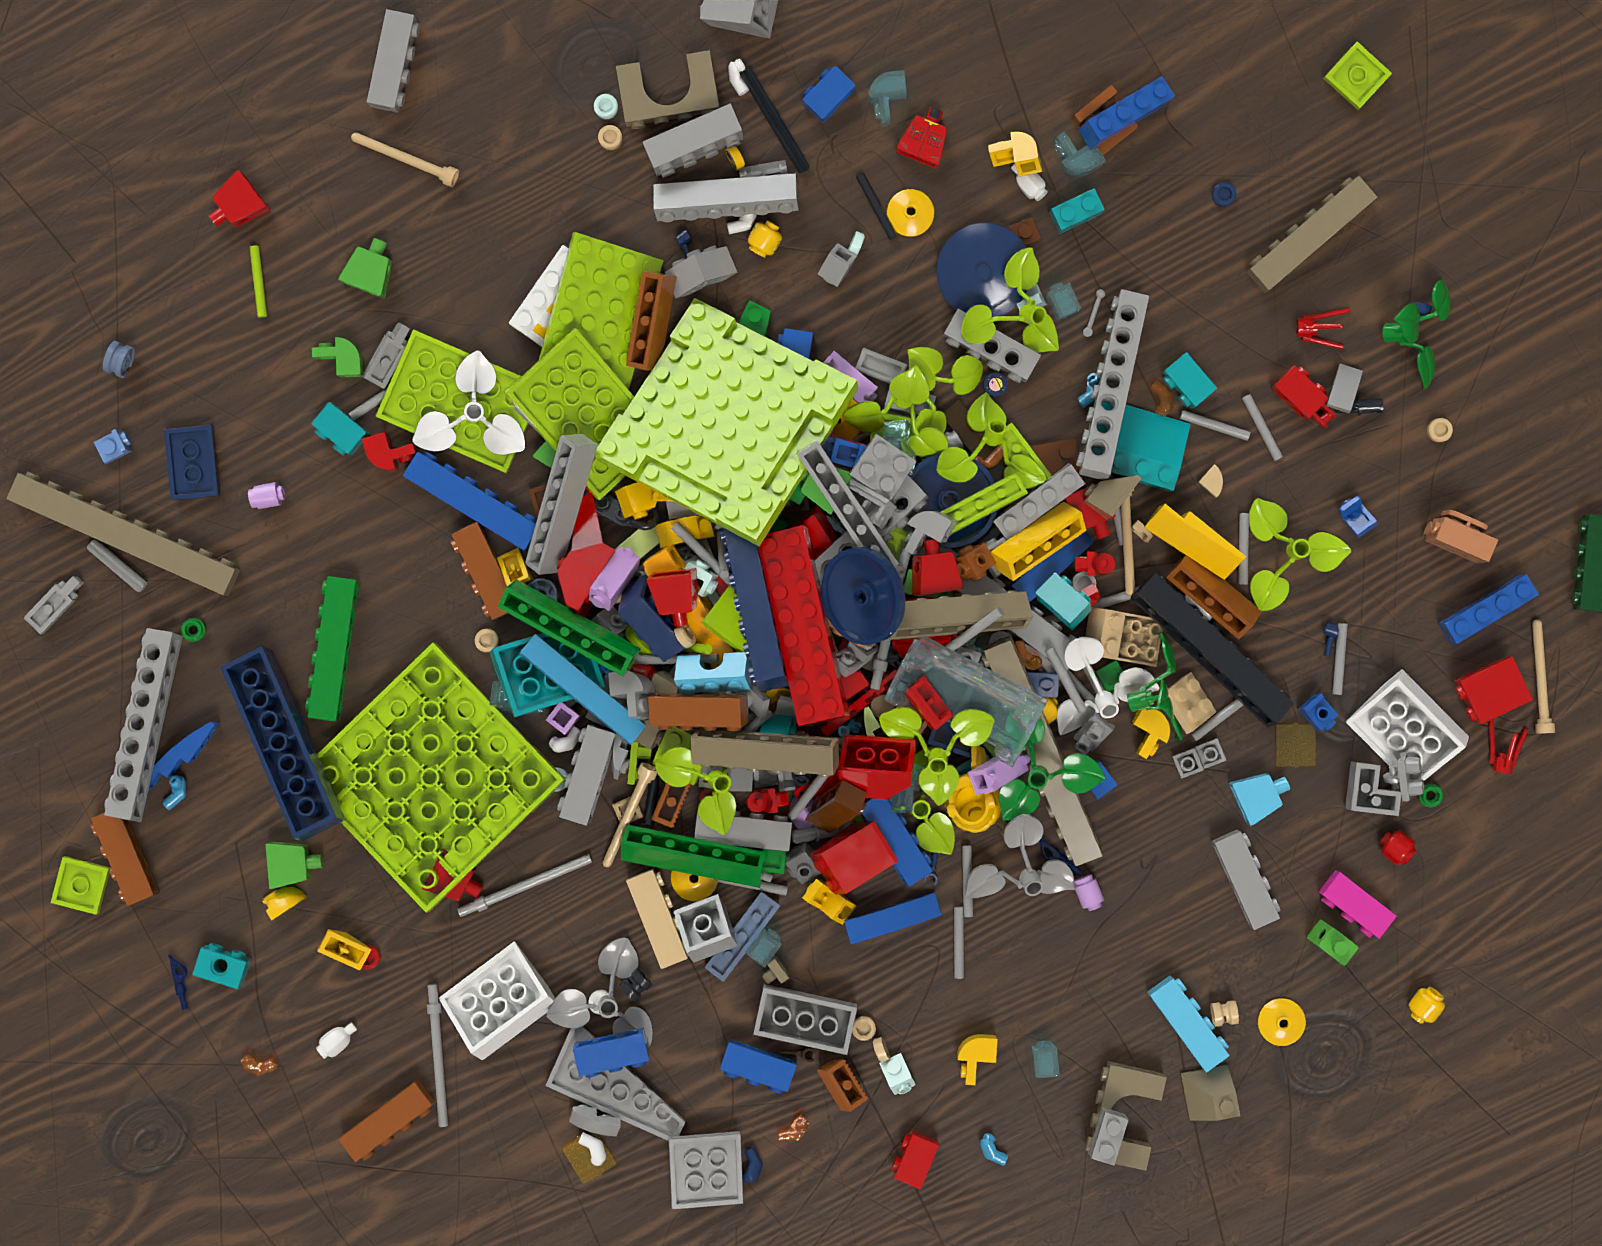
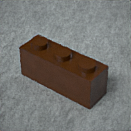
M841 780L813 800L805 820L831 833L835 829L841 828L844 823L850 822L855 816L862 814L866 807L864 800L867 793Z

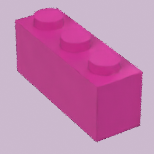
M1337 870L1333 872L1318 892L1323 896L1322 902L1332 909L1335 906L1342 911L1340 916L1351 924L1355 921L1361 925L1359 930L1369 938L1374 935L1380 939L1397 917Z

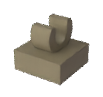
M777 956L768 961L767 965L770 969L762 976L767 984L776 978L781 984L789 979V972Z

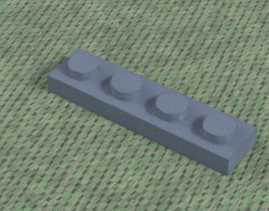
M761 891L733 928L738 946L713 955L706 964L705 969L724 982L778 910L780 904Z

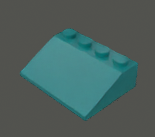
M1101 403L1103 409L1112 410V406L1109 403ZM1125 405L1110 475L1113 474L1120 478L1138 475L1141 477L1138 483L1167 492L1174 491L1191 424ZM1104 425L1096 426L1099 432H1107V428ZM1091 448L1095 455H1103L1100 448Z
M545 633L537 635L602 690L606 689L597 662ZM533 636L492 648L489 652L497 678L514 717L574 699L519 654Z

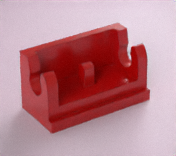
M924 675L902 691L931 730H937L953 716L952 711L946 706Z

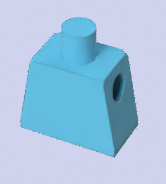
M1267 773L1228 783L1246 824L1250 826L1281 807L1283 804L1279 794L1290 790L1285 777L1272 781Z

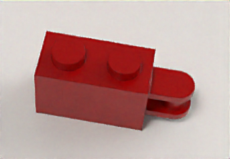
M1292 366L1271 389L1304 421L1312 418L1319 426L1325 429L1328 421L1331 418L1335 419L1337 417L1325 404L1329 399L1325 395L1327 391L1319 383L1314 384L1308 378L1310 375L1304 368ZM1319 408L1324 411L1320 417L1315 413Z

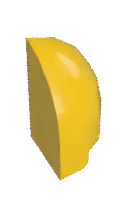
M282 887L263 898V903L268 906L269 909L266 912L272 921L308 896L302 890L295 887Z

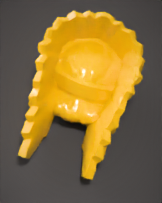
M980 745L971 746V768L973 770L988 761V755H986L985 749L980 747ZM959 775V783L951 797L945 801L944 806L949 817L952 818L957 827L972 833L987 830L992 824H996L1001 818L999 802L1001 787L994 792L976 795L969 775Z

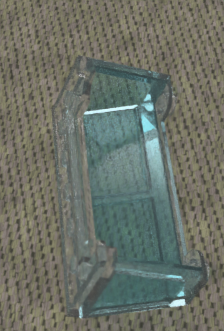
M928 637L915 638L883 700L896 707L907 706L910 701L902 691L924 675L946 706L952 711L953 716L948 722L951 723L957 713L968 709L981 710L993 716L995 722L986 742L996 746L994 754L1001 762L1013 767L1031 736L1048 700Z

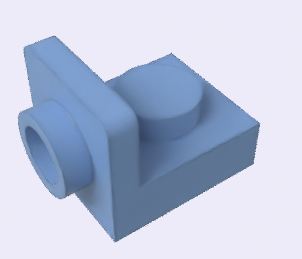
M114 429L111 431V434L94 442L105 464L132 452L129 446L131 440L125 431L122 432V430Z

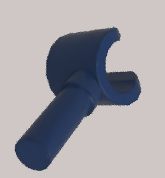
M683 230L677 235L676 240L687 259V254L690 251L686 244L692 241L687 231Z
M1326 622L1322 631L1323 634L1328 636L1324 656L1330 657L1332 644L1339 632L1338 627L1330 622Z
M933 852L932 863L930 864L932 872L923 878L924 884L928 876L935 878L933 886L937 884V874L935 871L939 853Z

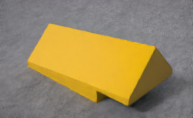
M1163 504L1155 510L1144 528L1224 580L1246 558L1243 553L1190 511L1180 516L1169 506Z

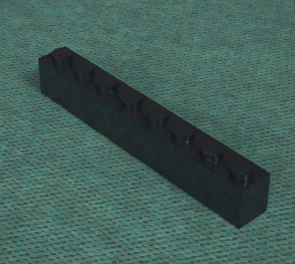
M1154 573L1130 597L1267 728L1278 724L1294 703L1289 699V695L1285 691L1278 689L1267 674L1260 672L1250 658L1243 656L1238 651L1237 646L1225 639L1215 625L1207 622L1198 609L1189 605L1181 593L1171 588L1163 576Z

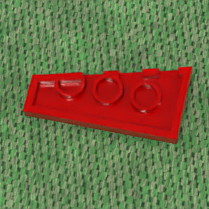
M896 669L892 673L888 670L883 674L880 690L871 689V685H869L859 693L862 697L857 701L850 700L847 702L850 716L822 722L824 725L821 729L827 737L830 736L845 722L867 707L874 698L882 695L892 684L901 679L902 677Z

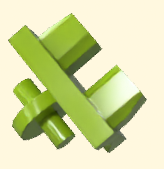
M636 741L631 744L630 759H628L630 764L627 784L635 785L639 780L637 778V771L639 769L637 767L638 758L651 760L652 749H648Z

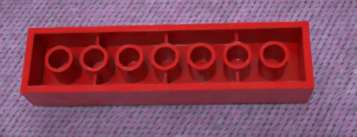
M802 525L769 533L761 545L758 546L797 724L804 727L850 716L830 625L822 602L821 585L808 528Z

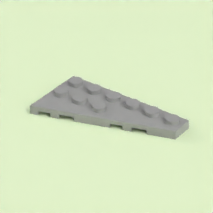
M583 1026L570 1029L545 1086L589 1106L596 1107L598 1110L614 1117H620L621 1120L665 1140H668V1137L680 1135L686 1120L627 1066H624L620 1071L612 1073L609 1070L601 1071L595 1077L586 1078L585 1075L579 1076L573 1053L574 1043L594 1039L595 1037Z

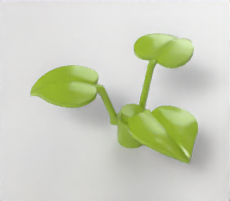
M1028 247L1014 254L1008 261L1004 273L1007 286L1011 288L1017 287V292L1028 304L1020 309L1019 316L992 317L990 308L985 305L979 304L971 307L965 314L961 328V337L965 341L973 344L988 342L996 333L994 321H1023L1029 324L1023 331V343L1026 347L1037 353L1059 350L1058 336L1053 320L1043 307L1035 305V300L1030 299L1022 290L1033 288L1039 279V265L1033 248Z
M916 347L907 350L909 369L915 365L919 366L928 381L930 391L935 387L936 381L953 383L954 392L965 395L976 388L982 377V362L973 356L965 355L957 359L951 371L953 378L948 379L935 375L943 366L942 356L937 350L928 347ZM928 397L926 402L931 407V410L927 408L921 410L916 419L917 429L920 432L924 428L932 427L944 433L947 422L946 416L943 412L936 411V406Z
M918 365L913 366L908 371L897 375L891 380L889 389L893 396L890 397V401L884 410L881 411L880 405L876 402L863 401L849 407L843 414L844 419L860 431L871 433L880 430L884 426L885 419L883 415L887 414L893 403H896L897 407L901 409L909 407L913 432L915 434L908 439L911 451L920 457L929 458L948 449V439L941 430L927 427L919 432L917 429L914 405L924 403L930 393L928 381Z
M987 392L974 401L967 414V422L974 431H985L981 443L970 457L961 448L949 447L940 454L936 469L939 475L949 481H969L978 471L977 465L972 460L975 459L986 443L990 446H996L1001 443L1004 463L1008 466L1004 470L1005 478L1017 472L1026 489L1044 484L1047 480L1042 469L1031 458L1016 454L1009 461L1006 445L1007 438L1004 437L1007 430L1006 415Z
M1257 498L1254 500L1249 511V527L1252 534L1261 541H1268L1275 536L1276 539L1287 542L1286 552L1290 558L1276 571L1275 575L1269 570H1263L1256 573L1251 579L1250 593L1256 607L1261 611H1268L1276 608L1286 599L1289 593V583L1286 579L1279 577V575L1290 564L1294 563L1295 560L1309 555V563L1317 571L1328 572L1335 569L1351 553V549L1341 539L1324 532L1313 534L1309 537L1308 541L1305 539L1294 541L1292 538L1279 535L1278 533L1284 531L1287 526L1288 518L1286 512L1282 507L1273 502Z
M898 707L879 716L880 725L889 738L914 739V735L918 737L925 751V756L928 757V766L924 767L919 774V784L922 790L938 806L951 797L959 783L957 769L953 765L948 764V756L951 754L956 739L960 737L961 742L967 746H979L989 738L995 722L993 716L984 711L976 709L963 710L957 713L951 721V728L956 733L953 735L947 749L935 748L930 751L921 733L917 731L922 725V720L916 710L909 707Z
M674 747L656 759L655 768L658 775L671 786L683 787L688 785L691 780V773L707 780L708 785L714 789L712 792L713 796H705L700 801L698 816L706 826L725 835L732 825L736 811L735 798L728 791L731 787V779L727 776L728 770L722 767V770H713L709 775L693 769L695 764H692L691 751L684 747Z
M937 746L928 747L930 751L937 748ZM924 749L915 754L912 781L919 782L920 772L924 767L928 766V757L925 756ZM919 784V798L912 799L908 807L892 805V808L894 810L910 812L917 819L925 821L916 829V838L923 849L929 852L950 855L953 852L955 842L953 825L950 819L940 812L932 814L928 819L931 808L929 803L924 800V791ZM860 815L853 818L856 822H864Z

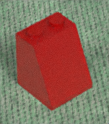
M874 821L851 823L811 854L815 868L823 874L828 889L835 895L847 894L898 862L897 857Z

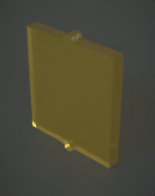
M1294 722L1293 725H1276V766H1293L1295 769L1298 766H1316L1315 729L1312 725H1298L1297 722Z
M586 1133L603 1142L606 1159L599 1166L591 1163L590 1159L592 1157L589 1148L578 1143L581 1136H577L575 1141L562 1148L583 1184L596 1176L601 1177L603 1172L617 1164L600 1134Z

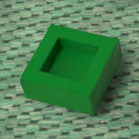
M1117 660L1095 671L1104 689L1108 692L1114 689L1116 683H1120L1119 676L1123 672Z
M763 849L762 852H766L765 872L784 874L787 851Z

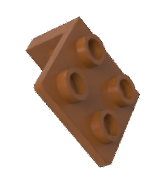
M1112 85L1076 113L1072 119L1076 127L1080 129L1089 119L1118 103V100L1115 98L1117 94L1116 89ZM1137 123L1094 149L1100 156H1104L1138 128Z

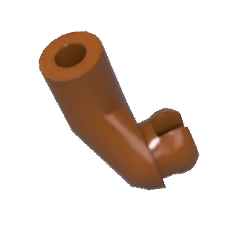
M997 446L985 460L981 456H977L975 460L988 470L995 467L1003 459V449L1001 446Z

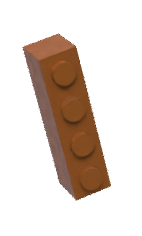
M642 272L626 366L652 371L663 354L676 276L658 272Z
M475 522L452 533L451 535L454 539L451 540L452 547L456 554L460 552L464 560L461 562V565L466 575L471 574L474 583H471V586L476 596L481 595L484 604L481 607L486 617L491 616L492 620H497L509 614L497 607L507 585L498 559L481 524Z
M1184 555L1175 564L1166 577L1238 639L1253 627L1262 612L1226 580L1187 555Z
M656 693L648 697L649 726H658L660 730L672 729V726H680L681 730H693L695 727H703L705 731L718 730V727H726V731H739L741 727L749 723L748 695Z
M105 813L91 818V829L94 835L99 837L102 844L100 846L101 853L109 861L111 866L109 872L113 880H117L120 888L118 893L121 900L129 906L160 893L130 820L105 816Z
M418 1078L344 1133L338 1140L355 1162L361 1158L365 1161L376 1153L374 1148L379 1144L384 1147L394 1139L393 1134L398 1130L403 1133L413 1125L412 1120L418 1115L422 1119L432 1111L430 1106L433 1105L435 1100Z

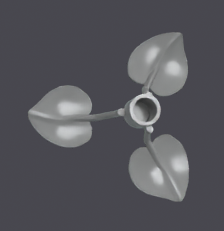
M1022 814L1013 818L1004 830V841L1010 848L1020 846L1026 869L1021 872L1020 881L1005 871L998 872L997 867L993 864H983L973 869L968 876L965 896L966 898H979L992 895L1004 887L1006 883L1004 877L1015 883L1019 889L1023 887L1025 893L1029 896H1036L1040 893L1052 894L1064 890H1075L1074 876L1069 866L1061 860L1045 862L1042 866V871L1038 870L1036 872L1031 868L1025 845H1034L1042 838L1043 826L1034 816Z
M626 937L619 938L610 942L602 950L598 959L600 971L604 974H611L608 995L601 997L598 1005L586 1004V996L581 991L576 989L564 990L555 998L547 1012V1018L562 1027L579 1028L584 1026L590 1019L588 1008L595 1011L599 1010L601 1016L605 1018L620 1016L613 1024V1034L644 1028L648 1047H650L652 1042V1025L647 1013L639 1007L632 1006L623 1014L618 1011L617 1001L613 997L615 976L621 979L628 978L638 967V956L630 940Z

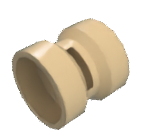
M1235 1000L1227 1001L1226 1004H1220L1219 1002L1211 1003V1017L1214 1027L1222 1026L1224 1023H1229L1230 1025L1239 1024L1238 1008Z

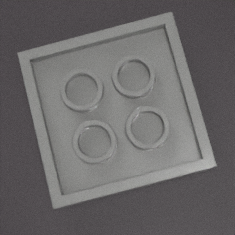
M739 1131L668 1137L672 1209L743 1204L741 1137Z

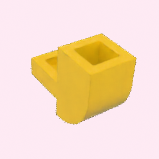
M1010 132L1011 140L988 145L994 167L1015 162L1019 177L1042 172L1037 145L1030 135L1023 132Z
M701 515L688 516L656 525L660 548H665L671 543L673 546L685 543L671 529L677 522L696 540L714 537L711 521Z
M1142 709L1136 713L1131 724L1147 732L1136 754L1147 759L1149 755L1152 757L1159 746L1156 743L1158 739L1165 743L1168 742L1170 726L1166 717L1156 709L1147 711Z
M816 879L810 884L805 895L802 897L809 904L819 908L832 920L842 925L856 907L843 894L835 895L831 892L826 882L821 879Z
M972 1035L959 1046L957 1059L966 1061V1063H961L960 1077L964 1078L966 1085H975L977 1062L996 1063L998 1040L996 1035Z

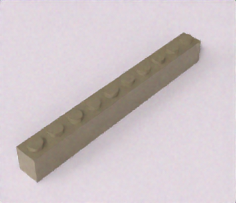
M27 471L26 474H17L6 498L7 500L221 595L229 596L240 572L239 569L234 567V562L222 558L221 561L212 558L214 553L202 548L199 551L191 548V543L180 538L176 542L169 538L171 534L157 529L156 532L147 529L149 524L135 519L134 522L126 519L127 515L120 511L113 510V513L104 510L106 505L94 500L91 503L83 500L84 496L77 492L70 491L68 494L62 491L63 486L52 481H49L48 484L41 482V476Z
M1010 635L985 645L982 659L986 668L991 667L994 675L991 676V680L995 689L1000 688L1003 697L1000 700L1004 710L1011 712L1017 708L1037 715L1044 723L1045 734L1042 741L1032 744L1036 764L1044 766L1050 774L1059 769H1064V758L1012 636ZM1027 746L1025 749L1022 750L1023 754L1028 753V756L1030 757V750ZM1031 761L1028 763V766H1029V769H1030V770L1032 769V767H1031V764H1032ZM1059 774L1053 777L1052 780L1048 779L1046 786L1038 790L1041 796H1046L1049 802L1046 805L1050 817H1055L1058 823L1055 829L1059 838H1064L1067 844L1064 849L1069 861L1073 859L1075 865L1078 866L1102 857V848L1079 794L1067 790L1062 783L1063 774Z

